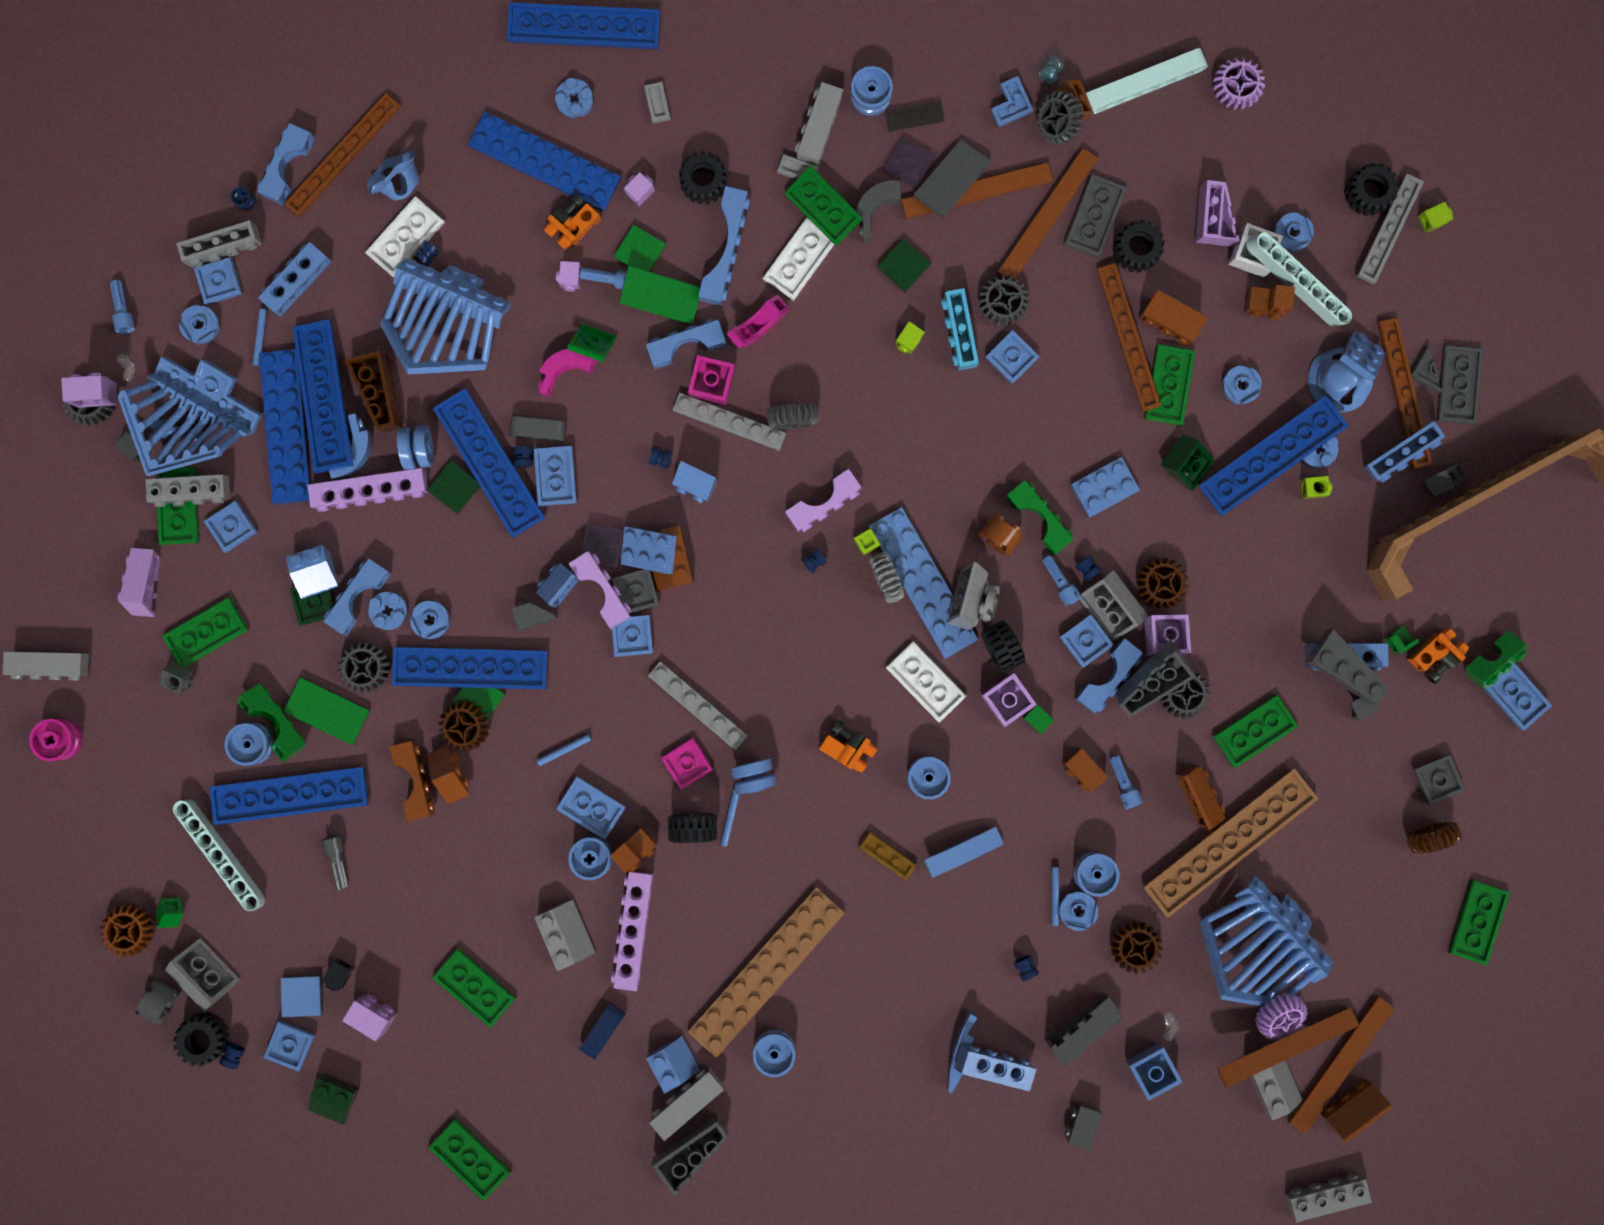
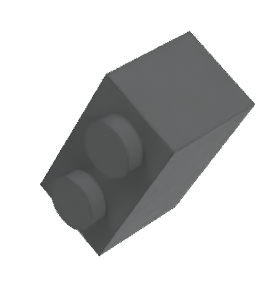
M1077 1101L1076 1107L1073 1106L1071 1110V1123L1066 1126L1064 1132L1068 1144L1091 1151L1103 1115L1099 1108Z

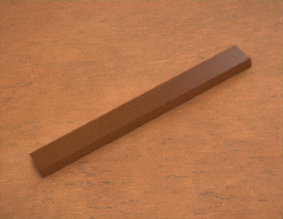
M385 93L287 199L284 205L300 218L401 106Z
M1084 148L1081 150L997 272L1000 276L1004 275L1007 280L1008 276L1011 275V281H1015L1099 158Z
M1044 163L977 180L954 207L1052 183L1053 179L1049 164ZM914 197L901 200L906 219L934 213Z
M1116 262L1097 268L1098 276L1141 412L1159 408L1161 404Z
M1398 317L1378 321L1377 325L1383 350L1386 352L1385 359L1406 440L1423 429L1424 425ZM1429 448L1423 451L1425 453L1423 457L1416 461L1414 459L1410 460L1412 469L1433 465Z
M1376 996L1359 1020L1360 1026L1351 1031L1288 1121L1305 1135L1391 1015L1395 1009L1393 1006L1379 996Z
M1351 1007L1346 1008L1217 1068L1224 1087H1229L1360 1025Z

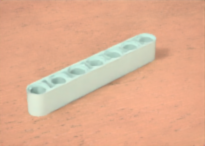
M1197 48L1087 92L1086 95L1094 114H1097L1205 70L1208 64L1201 48Z
M1264 232L1247 240V249L1286 286L1295 287V294L1328 325L1336 327L1348 324L1351 321L1352 313L1350 309L1270 234Z
M191 799L176 802L173 806L174 815L241 906L247 911L261 908L265 903L264 895L198 805ZM183 804H186L188 807L187 813H184L182 810ZM195 819L199 821L198 829L193 825ZM206 835H209L211 838L210 844L205 842ZM217 850L222 853L221 860L216 856ZM228 866H231L233 868V875H230L228 873ZM240 881L245 884L244 891L239 888ZM251 897H254L256 899V906H253L251 904Z

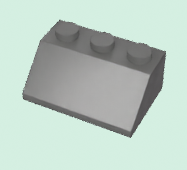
M976 562L961 569L947 619L948 624L965 630H969L977 625L979 621L978 611L981 603L984 602L983 592L989 583V580H987L988 572Z
M1114 570L1081 593L1082 598L1080 601L1111 642L1140 625L1148 617Z
M573 899L534 917L557 971L571 966L596 952Z
M201 938L170 961L165 969L170 977L204 1012L218 1002L240 980Z
M1286 1060L1250 1077L1264 1111L1272 1121L1291 1113L1303 1101Z

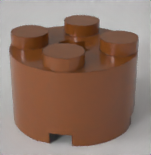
M995 513L994 516L991 515L978 533V536L981 539L985 537L988 540L986 544L1003 555L1006 553L1009 557L1022 540L1023 534L1014 523L1009 525L1004 521L1005 518Z

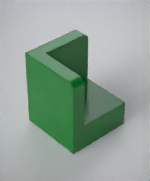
M1400 627L1384 638L1394 654H1402L1420 642L1418 638H1412L1405 627Z
M1036 705L1027 716L1025 715L1022 718L1038 734H1042L1054 721L1039 705Z
M164 898L159 900L155 912L158 928L179 926L183 915L180 898Z

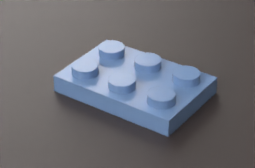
M1354 330L1339 360L1369 382H1372L1377 376L1386 352L1380 345L1369 341L1366 335Z
M562 446L534 449L538 506L577 504L573 447Z
M1122 457L1071 484L1088 518L1140 491Z
M625 526L621 564L665 574H673L677 535Z
M1515 663L1507 674H1502L1498 677L1497 682L1493 686H1488L1484 689L1520 731L1526 730L1552 707L1549 701Z
M577 776L556 810L606 840L626 806Z

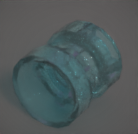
M1049 56L1045 62V67H1042L1038 74L1044 81L1054 84L1058 78L1057 74L1062 72L1064 64L1058 58Z

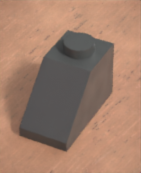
M1458 461L1425 479L1426 487L1433 496H1437L1456 487L1466 480L1467 476Z
M527 601L516 603V607L512 608L519 631L558 619L557 615L533 603H527Z

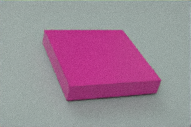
M694 737L661 757L680 790L714 770Z

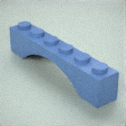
M725 186L721 209L728 225L727 245L719 263L702 279L698 296L699 301L722 306V302L727 300L728 290H726L727 282L731 283L733 275L730 269L731 265L736 263L737 253H735L736 246H740L742 238L739 232L740 228L745 226L746 217L744 212L745 209H749L751 198H748V191Z

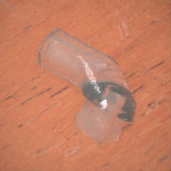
M119 354L116 361L125 369L122 380L132 382L136 365L129 355Z
M1167 1013L1164 1016L1167 1030L1162 1037L1171 1042L1179 1030V1023L1174 1013Z

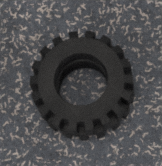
M700 151L701 154L697 155V152L692 153L693 157H686V162L683 161L681 164L682 168L679 169L681 189L687 198L690 197L692 202L696 200L701 205L702 202H706V205L710 204L711 200L716 202L718 196L720 198L723 196L727 183L724 163L720 162V158L717 155L713 157L711 152H708V155L705 154V151ZM700 170H708L715 176L712 183L707 186L696 185L693 183L692 178Z
M1376 163L1364 165L1349 178V182L1345 186L1347 190L1344 193L1345 196H1348L1346 199L1347 204L1351 203L1350 208L1352 210L1354 208L1357 209L1356 213L1358 214L1363 212V216H1368L1369 214L1374 216L1377 213H1381L1398 196L1396 193L1399 192L1400 187L1396 186L1399 184V180L1394 178L1396 173H1391V168L1389 166L1384 168L1382 163L1378 166ZM1365 181H1370L1377 185L1380 191L1379 198H1373L1365 192Z
M1137 220L1132 221L1131 224L1125 225L1116 237L1115 244L1113 245V250H1115L1113 255L1118 258L1116 261L1118 265L1120 263L1123 264L1122 268L1124 270L1129 268V272L1132 273L1134 270L1137 273H1141L1142 270L1147 271L1162 256L1165 239H1161L1163 234L1162 232L1158 233L1159 228L1157 226H1151L1152 222L1145 224V220H1140L1139 223H1137ZM1132 238L1144 240L1148 246V254L1137 255L1133 253L1129 247V240Z
M1001 620L982 630L984 644L1001 672L1006 673L1025 663L1023 649L1008 623Z
M713 813L673 814L668 817V840L673 843L711 842L717 839V815Z
M200 1013L179 1025L180 1028L175 1032L177 1036L173 1038V1042H176L174 1050L178 1049L179 1052L177 1056L183 1057L181 1061L184 1063L189 1061L191 1066L195 1064L202 1066L220 1057L225 1052L226 1044L229 1043L226 1039L230 1037V1033H226L228 1026L222 1024L224 1020L222 1018L218 1020V1016L215 1014L210 1016V1013ZM196 1029L202 1030L208 1035L210 1041L208 1049H202L195 1043L194 1033Z

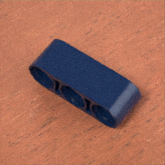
M610 1002L579 1050L595 1060L626 1013Z

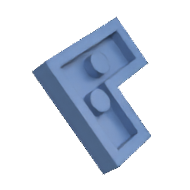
M1018 76L1000 84L1007 102L991 108V113L998 128L1033 113L1032 105Z

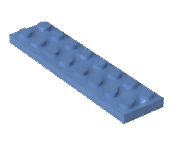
M901 507L871 524L869 529L871 528L879 541L881 550L886 552L891 558L903 588L944 659L977 641L978 638L972 628L965 630L947 623L953 595L903 508Z

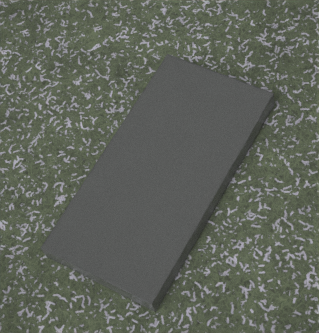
M960 140L914 193V198L944 219L991 164V160L963 140Z
M1091 174L1064 246L1099 259L1127 187Z
M1453 345L1443 346L1440 386L1443 391L1438 397L1436 421L1470 425L1477 424L1483 360L1482 348Z

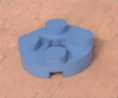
M568 78L557 88L555 101L559 111L568 118L583 117L593 107V94L589 85L584 81ZM572 95H578L577 98L579 99V101H574L572 103L570 102V97Z
M1293 212L1284 215L1275 224L1274 233L1283 236L1280 244L1283 248L1290 252H1297L1309 244L1314 234V228L1307 217ZM1290 228L1298 231L1296 237L1290 235Z
M191 306L181 315L180 331L187 340L200 345L212 341L221 330L218 316L213 310L205 306ZM198 320L204 322L201 329H196L195 327Z
M1236 366L1226 373L1221 383L1222 390L1226 398L1233 404H1247L1258 397L1262 380L1255 369ZM1239 380L1241 382H1246V385L1244 386L1245 390L1238 388L1237 385L1239 384Z
M1334 437L1322 445L1323 452L1317 454L1315 450L1303 459L1304 464L1315 469L1329 466L1338 455L1337 438Z
M379 593L369 602L368 613L370 620L378 628L384 630L397 629L408 616V605L405 599L396 593ZM386 606L393 608L390 616L384 614Z
M424 601L414 608L410 624L418 636L426 639H436L449 629L450 616L447 609L440 603ZM428 615L435 617L433 625L430 623L426 624L425 621L428 619Z
M1074 891L1067 893L1059 905L1060 919L1072 930H1086V928H1089L1096 922L1098 906L1095 900L1085 892ZM1081 906V909L1084 910V912L1080 913L1079 916H1076V913L1073 910L1074 908Z

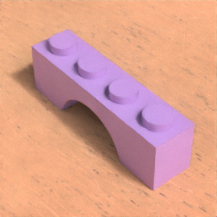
M849 469L833 479L834 491L826 503L819 506H810L800 501L785 511L797 532L802 530L804 533L813 527L811 523L817 519L820 522L828 517L827 512L832 509L837 511L844 506L843 502L848 498L853 500L860 495L859 491L862 487Z
M587 551L570 562L569 565L580 581L593 580L601 585L605 593V604L600 614L609 628L614 629L631 618L630 612L632 610L627 602L623 603L619 598L621 593L616 585L612 587L609 580L611 577L605 569L602 571L598 564L601 562L597 555Z

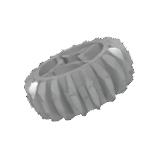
M886 552L875 554L869 561L873 574L886 602L889 604L895 603L904 598L901 581L889 555Z

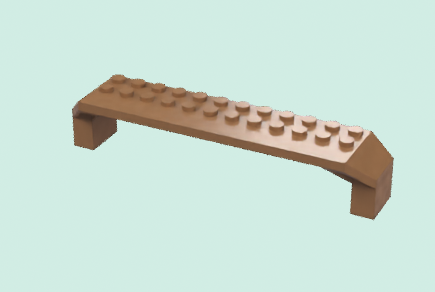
M1596 429L1586 433L1580 431L1570 434L1561 439V442L1554 443L1546 447L1544 451L1529 456L1528 460L1521 461L1511 466V469L1496 474L1495 478L1488 479L1478 484V487L1463 492L1462 496L1450 499L1445 502L1446 505L1438 506L1430 510L1429 514L1417 517L1412 520V523L1397 528L1396 532L1379 538L1380 542L1373 546L1367 573L1382 600L1398 599L1413 590L1400 565L1415 537L1560 458L1570 455L1586 460L1598 483H1603L1604 431Z

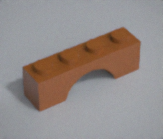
M416 740L389 746L393 765L406 769L413 779L412 794L403 802L407 822L434 815L435 805L429 797L428 792L431 790L429 782L425 780L426 768L420 759L422 752L419 743L417 744Z

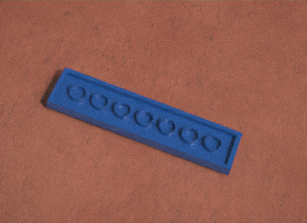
M509 2L507 41L511 43L659 50L661 12L660 9Z
M485 111L468 144L470 148L570 196L576 193L585 203L604 212L621 180V176Z
M327 319L294 326L292 328L313 471L317 474L354 466L332 321Z
M296 349L259 353L272 504L309 501L307 485L311 484L305 411Z
M467 389L461 390L435 406L433 410L511 537L515 538L546 519Z
M1324 396L1198 487L1220 517H1222L1348 428L1349 425L1328 397Z
M393 647L392 686L547 690L548 651Z
M365 767L209 787L214 825L369 805Z

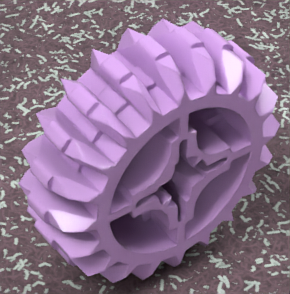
M1235 57L1232 62L1227 60L1225 65L1221 64L1219 70L1216 71V77L1213 79V83L1216 85H1214L1213 91H1218L1215 98L1221 97L1220 103L1225 101L1227 103L1226 108L1230 105H1233V110H1236L1238 105L1241 110L1246 106L1249 108L1263 94L1262 90L1265 84L1262 82L1265 80V77L1260 76L1262 70L1256 69L1258 64L1251 65V59L1245 62L1244 57L1240 61ZM1237 71L1235 76L1225 77L1226 74ZM1237 80H1238V82H1240V84H1241V87H1240V88H1239L1238 83H1236ZM1252 90L1249 95L1240 96L1243 91Z
M1291 992L1288 994L1283 993L1281 996L1276 995L1275 998H1270V1001L1265 1002V1005L1260 1007V1011L1256 1013L1255 1021L1258 1030L1267 1039L1279 1040L1298 1030V1027L1302 1026L1303 1021L1307 1019L1308 1012L1305 1003L1300 997Z

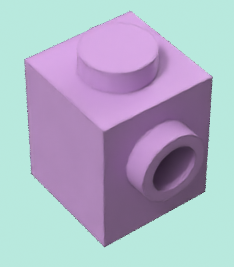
M640 172L637 175H633L624 187L626 195L638 206L655 191L653 180L648 175L643 176Z
M560 261V271L557 270L556 282H559L560 287L564 288V291L574 292L575 289H580V271L582 268L580 262Z

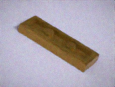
M870 831L859 845L860 849L905 881L917 866Z

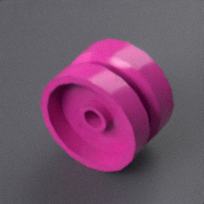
M65 718L47 719L37 723L31 730L29 744L33 754L39 759L48 762L70 759L78 753L83 742L79 726L72 720Z

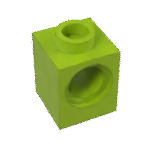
M1443 202L1424 211L1418 218L1425 232L1428 233L1453 220V213L1446 202Z
M908 322L896 340L897 349L904 354L907 352L912 354L925 332L911 322Z
M1329 476L1300 480L1302 499L1327 497L1332 492V483L1329 481ZM1315 483L1320 485V492L1314 490Z
M871 528L854 538V542L863 556L880 547V543Z

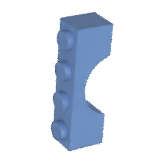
M290 123L283 130L282 140L275 147L274 157L268 163L266 174L258 184L257 192L262 197L284 206L292 190L285 181V167L294 157L308 155L315 140V137L310 132Z
M714 319L703 322L704 325L698 327L696 325L685 328L686 331L678 333V331L669 333L666 338L660 339L658 337L651 339L646 344L654 369L672 364L676 350L688 342L699 343L708 351L725 346L726 341L719 320L714 321Z
M370 559L361 563L358 568L359 573L356 577H352L349 580L346 591L339 594L335 601L337 602L333 609L330 608L324 616L326 618L323 621L324 623L346 637L357 623V619L353 614V602L357 595L367 589L380 590L391 575L387 570Z
M1125 638L1121 639L1110 652L1114 663V670L1110 679L1101 685L1085 684L1074 699L1090 712L1096 713L1098 711L1100 713L1106 706V699L1109 696L1113 697L1117 692V685L1129 677L1130 673L1128 671L1131 667H1136L1142 660L1140 656L1143 652Z

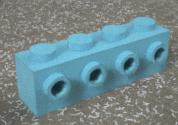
M965 289L946 291L944 299H941L942 309L946 310L947 313L945 318L946 329H950L951 336H948L950 348L953 347L954 355H952L953 365L957 366L958 371L976 368L979 361Z

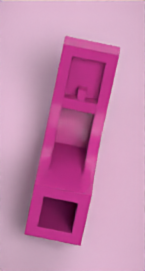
M777 295L767 300L750 319L731 329L727 335L739 349L742 347L746 348L773 328L787 314L790 308Z
M567 349L553 354L545 361L539 371L545 376V379L542 378L539 383V393L549 398L557 378L566 370L577 369L592 374L597 360Z

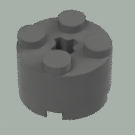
M156 978L150 985L153 988L146 991L139 1002L135 1014L155 1025H160L171 1012L170 1007L173 1002L177 1001L181 992Z

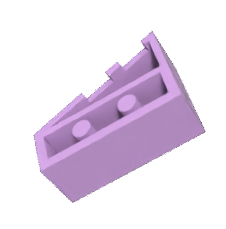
M1207 180L1199 188L1196 243L1232 247L1240 241L1234 225L1236 222L1232 216L1230 208L1232 205L1226 182Z
M131 548L130 554L126 557L127 567L122 575L123 584L122 589L118 592V601L131 615L155 617V611H152V599H156L157 593H153L154 581H158L160 556L155 550Z

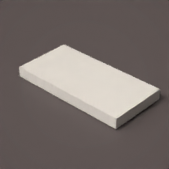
M415 196L365 253L394 278L396 267L405 258L413 259L415 257L413 255L414 252L420 250L422 242L424 240L429 241L445 222Z
M806 217L764 275L763 280L794 301L834 244Z
M914 641L886 667L939 723L966 697Z

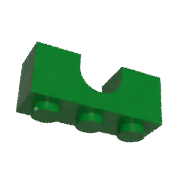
M1509 630L1494 642V651L1501 656L1498 660L1488 661L1479 655L1465 667L1466 676L1483 690L1488 686H1493L1500 675L1507 674L1516 661H1522L1527 655V644Z

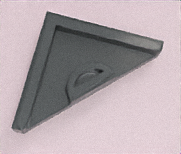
M1428 345L1414 366L1411 375L1412 379L1440 394L1443 389L1438 379L1439 374L1432 357L1431 346Z

